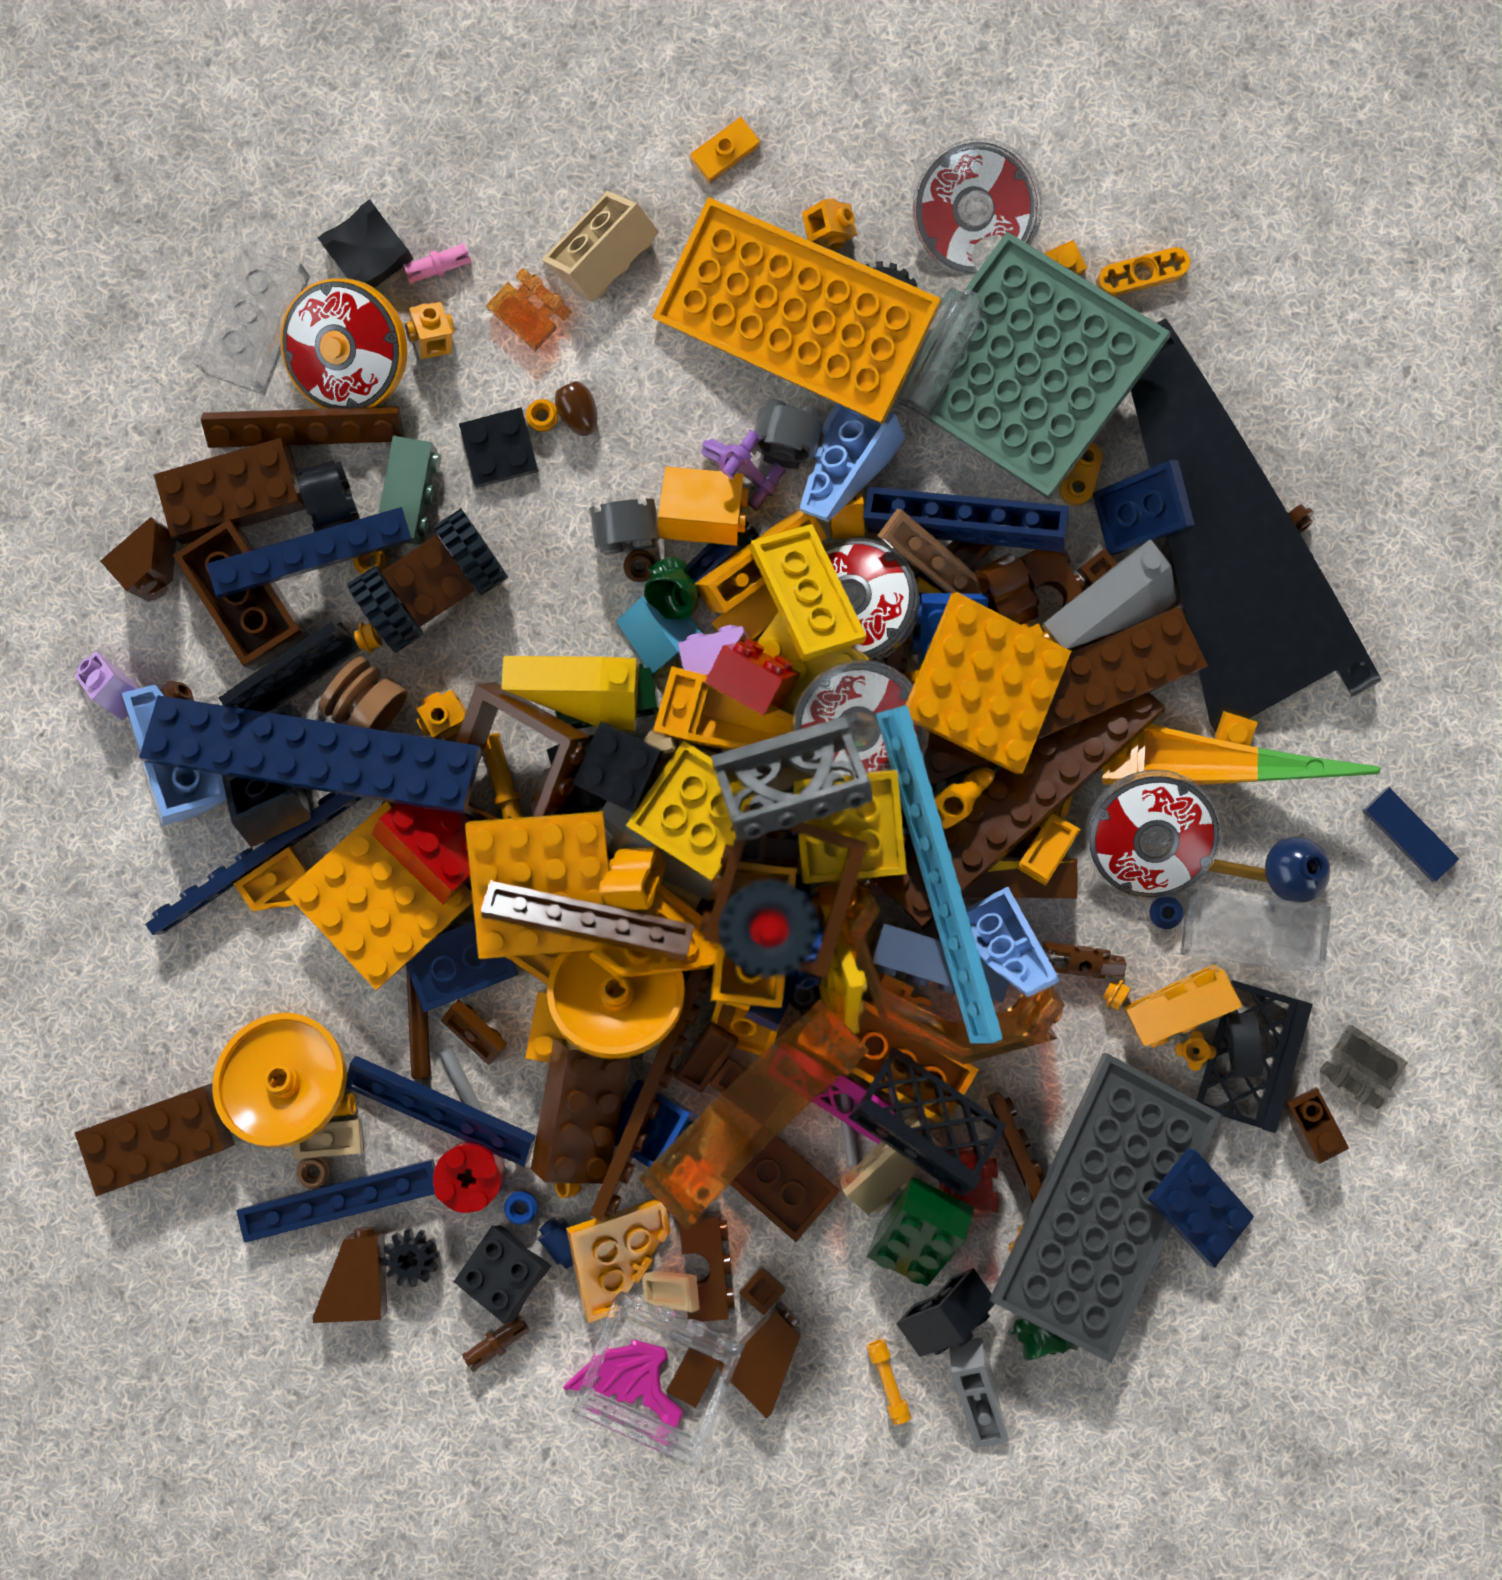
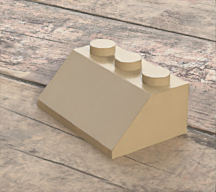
M607 191L541 260L579 296L593 302L606 293L608 286L617 276L628 270L630 263L640 252L650 247L652 240L659 231L638 203Z
M913 1112L904 1120V1123L910 1127L921 1126L919 1119ZM930 1132L933 1143L939 1147H943L941 1143L935 1138V1136ZM881 1141L859 1164H856L840 1179L842 1191L869 1216L874 1210L876 1213L881 1212L891 1202L892 1199L889 1196L898 1188L903 1190L912 1177L916 1178L914 1173L919 1167Z

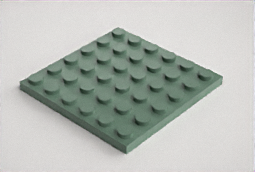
M1006 232L918 352L896 399L1050 500L1170 338V331L1019 238Z

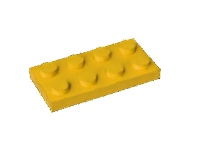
M813 524L751 541L749 549L802 661L864 643L866 638L864 629Z

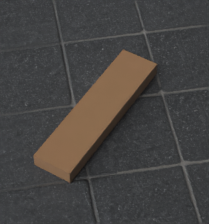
M897 509L877 535L945 593L982 594L977 582L976 573L903 510Z

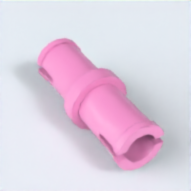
M462 243L459 246L439 253L436 250L431 251L430 256L407 264L405 263L403 266L411 285L414 282L437 274L439 277L444 276L445 271L471 264V259L468 256L465 243Z

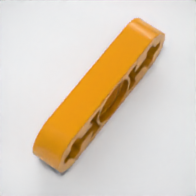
M1173 247L1109 264L1100 271L1096 279V286L1113 297L1173 282L1185 275L1190 267V257L1184 249ZM1171 257H1173L1175 262H1181L1177 271H1175L1173 266L1162 269L1161 276H1159V267L1167 265ZM1139 265L1147 266L1151 270V278L1145 281L1138 279L1134 273L1135 267ZM1125 269H1127V278L1119 280L1115 288L1112 287L1111 283L1105 284L1104 281H1106L1108 274H1111L1113 279L1123 277L1126 272Z

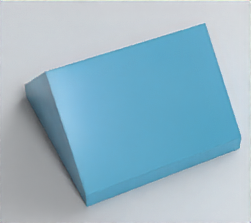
M644 596L616 620L647 668L650 667L653 674L681 657L678 642L685 641L690 635L702 633L691 616L679 620L665 619L657 609L646 601Z

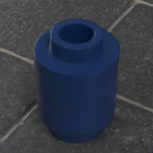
M552 1217L539 1228L541 1235L537 1240L557 1265L561 1264L565 1269H568L574 1265L566 1228L571 1226L564 1218L556 1220L555 1217Z

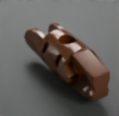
M1043 941L1042 949L1045 953L1064 956V961L1048 959L1055 973L1074 974L1085 977L1092 976L1093 978H1105L1106 975H1125L1127 964L1124 957L1112 955L1110 950Z

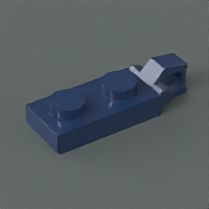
M746 521L745 533L738 532L737 546L709 543L687 564L688 576L695 583L750 544L752 540L758 538L759 534Z

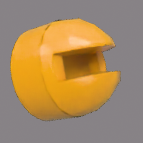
M555 1183V1190L560 1198L574 1197L581 1192L582 1187L580 1186L581 1183Z

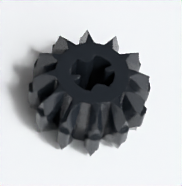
M407 1228L403 1236L395 1233L392 1236L393 1244L387 1243L383 1248L389 1256L382 1259V1264L392 1266L386 1275L390 1278L396 1273L399 1276L397 1279V1285L399 1286L405 1282L406 1278L410 1287H416L419 1279L426 1283L430 1279L429 1272H435L439 1267L433 1260L440 1256V1251L429 1249L436 1240L430 1238L427 1242L423 1241L425 1236L424 1230H420L415 1238L411 1228ZM409 1251L416 1255L413 1259H418L413 1264L406 1261L408 1256L404 1257Z

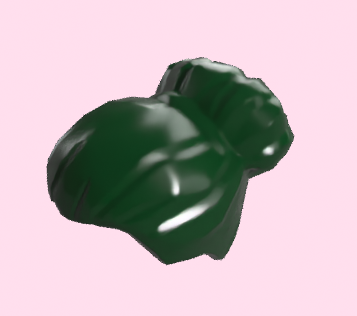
M674 556L664 558L649 566L647 570L651 575V579L644 586L646 601L657 609L665 619L679 620L692 616L698 607L699 596L695 582L688 576L686 563Z
M1020 1316L1010 1328V1333L1017 1334L1018 1341L1023 1343V1357L1026 1361L1038 1359L1047 1354H1064L1069 1349L1078 1350V1346Z

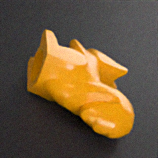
M980 768L967 774L960 783H952L935 796L934 800L943 828L947 829L971 813L975 800L992 783L995 777L992 769Z

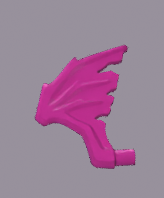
M633 1339L631 1344L627 1346L596 1351L597 1357L592 1359L563 1386L565 1390L580 1391L585 1383L601 1377L593 1387L595 1396L609 1398L611 1395L617 1394L616 1401H626L631 1404L635 1402L637 1397L643 1395V1405L655 1411L662 1420L655 1438L663 1443H666L672 1431L678 1428L683 1416L682 1409L668 1398L661 1389L660 1366L664 1361L668 1360L666 1348Z

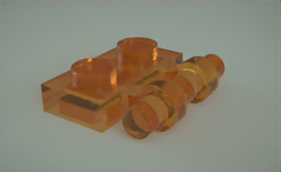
M522 268L517 273L516 279L523 285L517 290L507 282L486 304V307L536 352L557 329L556 324L549 318L557 314L565 321L569 318L572 311L564 304L565 300L557 293L552 294L543 286L542 279L536 274L531 275L526 269ZM535 295L544 303L540 309L528 300L530 296Z

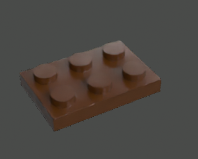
M762 1124L720 1174V1177L795 1242L799 1240L840 1192L832 1182L765 1124Z

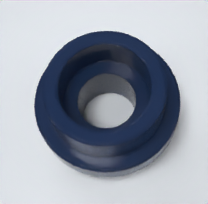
M1162 896L1152 902L1149 916L1157 927L1172 929L1181 922L1183 908L1177 899L1170 896ZM1166 906L1172 910V916L1169 919H1165L1162 916V909Z

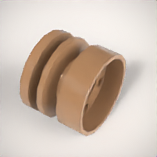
M359 656L350 661L333 678L321 697L318 710L326 716L332 715L331 720L337 724L343 723L349 718L347 725L385 731L403 707L408 692L390 677L384 678L377 683L381 671L375 666L370 667V662L364 657Z

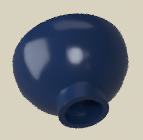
M1291 837L1279 841L1271 848L1265 862V874L1269 886L1278 897L1290 903H1305L1317 898L1326 889L1330 879V864L1325 852L1318 844L1306 838ZM1307 862L1311 865V873L1307 870Z

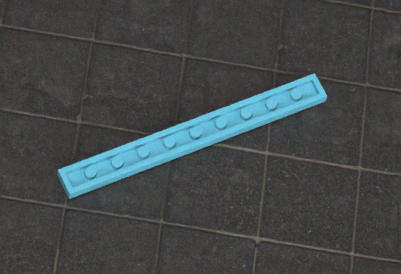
M905 705L876 713L891 769L898 772L901 804L970 1043H994L1003 1039L999 1020L994 1010L989 985L986 982L980 954L976 947L970 919L963 902L961 888L957 881L951 853L947 846L942 821L937 811L932 787L929 783L923 755L918 745L908 706Z

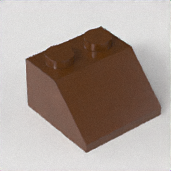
M150 517L100 562L127 592L148 602L151 599L156 600L167 592V585L173 581L175 563L173 554H175L176 540L170 537L167 526Z

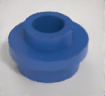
M527 1191L512 1193L504 1205V1213L507 1219L516 1225L530 1223L538 1211L535 1197ZM517 1202H524L527 1205L525 1213L517 1212L515 1208Z

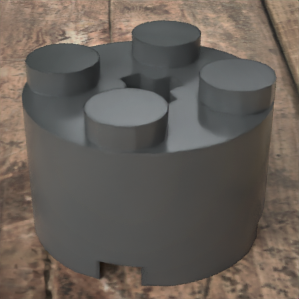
M777 399L767 400L766 406L760 408L754 429L760 435L761 440L758 441L751 453L756 456L758 451L764 455V462L771 465L777 463L788 469H799L800 463H807V468L813 466L823 427L822 422L817 418L818 411L807 406H802L799 409L786 406L783 401Z
M638 499L600 504L601 511H598L594 506L590 507L595 548H600V553L605 555L624 552L623 546L633 545V548L642 550L656 548L655 541L660 540L658 535L655 499H646L647 505H643V503L638 504Z

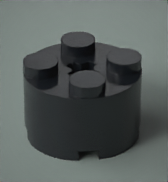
M333 460L295 471L307 513L312 517L314 523L312 524L314 532L360 519L352 494H345L344 491L350 489V485L342 462L335 463Z

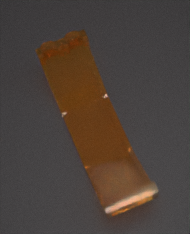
M856 880L844 922L850 941L855 947L858 964L864 972L869 995L882 1025L963 1065L1058 1039L1051 1026L1060 1020L1065 1004L1052 985L1030 997L1022 993L1012 1007L995 1012L999 1020L1003 1039L994 1043H970L964 1020L957 1022L947 1021L883 989L865 942L866 934L879 914L880 909L868 885Z
M819 1000L721 1093L638 1179L688 1229L697 1221L710 1203L784 1127L843 1073L847 1076L869 1049Z

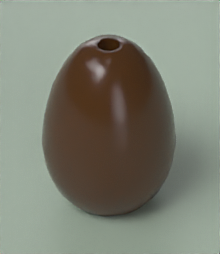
M579 381L572 382L556 390L555 406L563 422L580 436H587L593 433L597 427L598 413L590 390Z

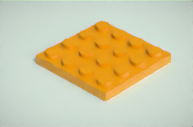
M958 592L952 593L906 702L913 723L1013 773L1022 774L1071 651Z
M388 802L380 806L284 891L376 991L473 904L472 892L464 886L442 905L371 835L378 819L392 808Z
M604 811L472 821L465 824L479 959L595 949L599 944L598 942L482 918L481 910L491 881L607 906L606 902L601 899L599 890L601 881L605 879L606 874L609 872Z

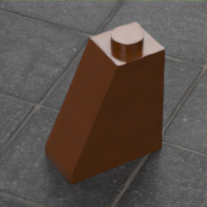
M374 1227L355 1228L354 1233H351L343 1240L313 1314V1323L381 1320L387 1313L386 1265L382 1264V1259L385 1257V1251L383 1250L385 1246L384 1232H374Z
M777 1304L719 1363V1371L766 1419L772 1414L800 1339V1328L797 1326L800 1323L799 1319L788 1308L782 1311Z

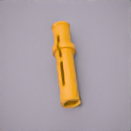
M500 733L489 734L483 751L496 793V798H494L495 805L500 807L503 819L523 818L518 801L521 799L519 792L515 791L501 742Z

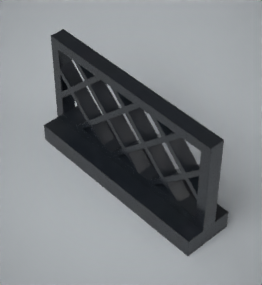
M331 621L228 690L218 699L223 706L228 708L236 707L261 712L275 709L354 656L361 649L342 622L335 624Z
M1231 980L1235 992L1236 988L1250 992L1257 1004L1242 1013H1251L1259 1009L1268 1024L1267 1027L1260 1030V1035L1271 1030L1277 1040L1275 1050L1263 1055V1065L1268 1072L1266 1082L1253 1087L1249 1078L1246 1077L1244 1080L1250 1090L1232 1098L1223 1081L1232 1077L1233 1073L1230 1072L1220 1077L1214 1066L1216 1057L1228 1052L1227 1039L1223 1034L1228 1014L1220 1017L1212 1044L1216 1048L1217 1053L1215 1058L1208 1059L1196 1101L1217 1111L1224 1117L1276 1133L1313 1004ZM1257 995H1261L1269 999L1260 1002ZM1274 1000L1287 1003L1288 1007L1285 1017L1272 1023L1263 1006ZM1237 1009L1233 1011L1234 1014H1239ZM1282 1024L1280 1034H1278L1275 1027ZM1221 1040H1223L1226 1048L1218 1051ZM1273 1056L1271 1066L1269 1067L1265 1059ZM1213 1071L1217 1079L1209 1083ZM1219 1083L1229 1099L1217 1107L1203 1103L1207 1089ZM1264 1088L1260 1099L1256 1091ZM1253 1094L1259 1104L1255 1119L1242 1115L1235 1102ZM1232 1105L1235 1112H1231L1223 1108Z
M895 1047L890 1050L860 1102L854 1107L848 1117L961 1197L974 1190L980 1180L979 1175L1006 1127V1124ZM894 1060L905 1067L908 1079L893 1081L890 1066ZM885 1076L886 1083H881ZM927 1082L933 1086L936 1099L922 1101L917 1083ZM910 1085L914 1102L900 1105L895 1087ZM888 1088L892 1106L881 1107L871 1100L876 1090ZM956 1102L959 1104L964 1118L950 1121L945 1103ZM938 1104L942 1122L928 1125L923 1107ZM916 1108L921 1126L910 1127L904 1123L901 1110ZM983 1121L994 1129L989 1139L978 1141L974 1122ZM966 1124L971 1142L956 1144L952 1126ZM944 1128L949 1146L939 1147L934 1144L930 1130ZM985 1145L984 1149L981 1151L980 1146ZM973 1148L976 1163L972 1169L961 1163L958 1150Z

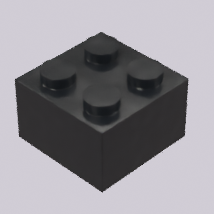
M233 776L223 779L231 823L251 848L312 819L304 788Z

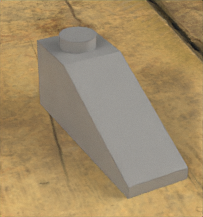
M982 1337L971 1339L961 1347L956 1345L950 1346L951 1373L976 1448L1009 1442L991 1364Z

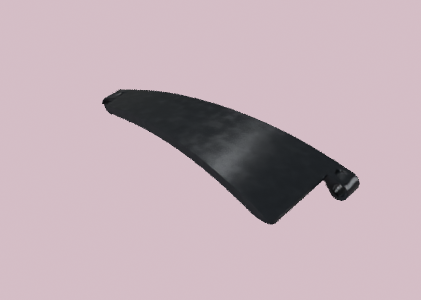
M1166 318L1162 319L1157 324L1170 331V338L1133 386L1131 395L1149 468L1169 460H1178L1195 524L1167 535L1166 538L1185 618L1208 664L1205 669L1198 671L1209 721L1213 730L1217 731L1223 711L1250 719L1334 671L1344 682L1350 697H1354L1381 682L1377 669L1315 558L1249 447Z

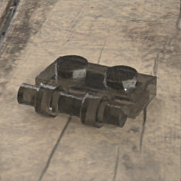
M1348 1024L1331 1050V1053L1341 1059L1340 1063L1336 1067L1326 1061L1322 1065L1320 1072L1330 1078V1083L1338 1088L1344 1087L1355 1095L1354 1098L1363 1105L1368 1103L1377 1110L1384 1103V1098L1375 1093L1377 1085L1379 1084L1385 1089L1391 1090L1408 1062L1353 1025ZM1353 1067L1366 1075L1362 1084L1350 1076V1071Z

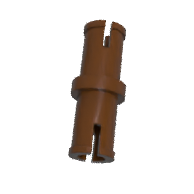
M518 1314L513 1322L505 1323L496 1331L490 1330L487 1332L485 1339L462 1354L467 1366L471 1365L470 1370L472 1372H476L478 1368L497 1354L499 1356L505 1354L508 1346L530 1332L524 1320L521 1321L522 1316Z

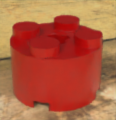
M466 1141L460 1142L443 1154L435 1166L433 1173L435 1196L446 1207L456 1212L473 1213L481 1211L495 1199L503 1188L506 1179L504 1162L500 1156L493 1154L484 1146ZM468 1169L473 1171L472 1177L477 1178L471 1183L467 1181V1176L464 1175Z

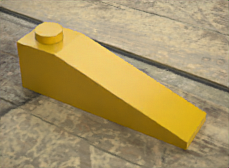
M503 656L501 690L553 709L569 717L576 718L597 728L600 721L621 730L635 731L639 662L637 658L604 656Z

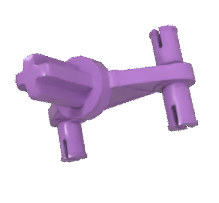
M749 430L740 445L730 444L726 446L714 439L705 440L702 444V455L718 463L724 475L733 479L737 472L742 473L744 477L758 487L748 501V505L754 510L759 511L768 495H774L777 490L775 485L786 472L781 465L775 463L764 478L750 460L752 458L751 451L758 441L761 440L760 435L753 430Z

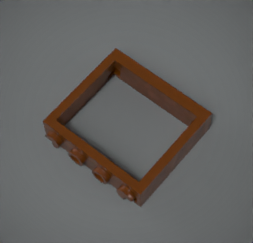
M496 682L476 684L456 742L479 746L482 750L481 759L497 711L500 709L558 743V750L533 817L563 815L564 803L567 795L574 787L572 783L578 766L585 757L583 753L590 736L528 700L501 690L502 685ZM469 802L465 816L471 822L498 820Z
M746 804L742 813L751 811L750 805ZM801 822L785 830L848 849L814 962L805 960L796 969L820 978H826L868 842ZM735 837L733 846L729 844L725 846L720 864L725 865L726 869L722 879L715 877L709 896L716 899L712 913L704 912L699 928L700 932L705 933L703 941L722 946L719 933H717L721 911L727 902L746 839L737 841Z

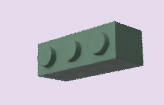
M393 436L379 513L402 507L413 540L408 543L420 545L421 537H426L428 533L429 518L425 517L427 504L432 505L434 500L435 486L431 485L433 473H438L441 455L437 453V449L432 442Z

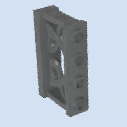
M845 716L711 756L715 777L737 841L755 839L771 831L781 828L788 829L798 823L815 818H825L831 813L848 808H858L872 801L871 782L850 734ZM844 750L849 762L834 761V752ZM810 759H811V762H812V763H807V762H804V761H807V760H810ZM793 765L801 771L815 773L809 785L799 795L788 794L769 787L778 778L781 768ZM770 772V774L764 778L763 773ZM831 772H848L854 777V780L845 782L843 776ZM739 781L745 789L733 797L729 784ZM836 782H844L842 784L833 786ZM751 795H755L750 801L751 811L742 813L740 806L743 801ZM755 806H761V808L752 810Z

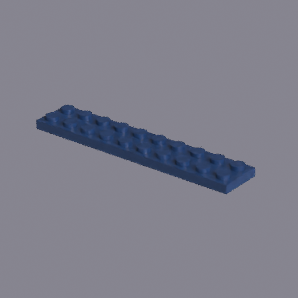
M158 695L139 758L147 763L466 815L482 750L476 745L236 707L228 708L223 705Z

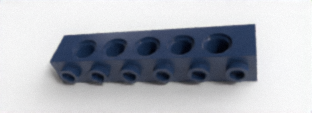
M868 487L863 519L869 533H880L894 512L900 509L937 540L1065 552L1069 525V506Z

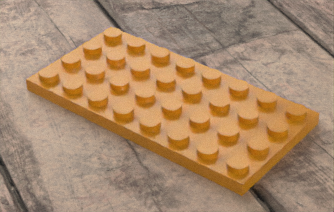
M708 197L652 318L883 425L943 301L940 297Z

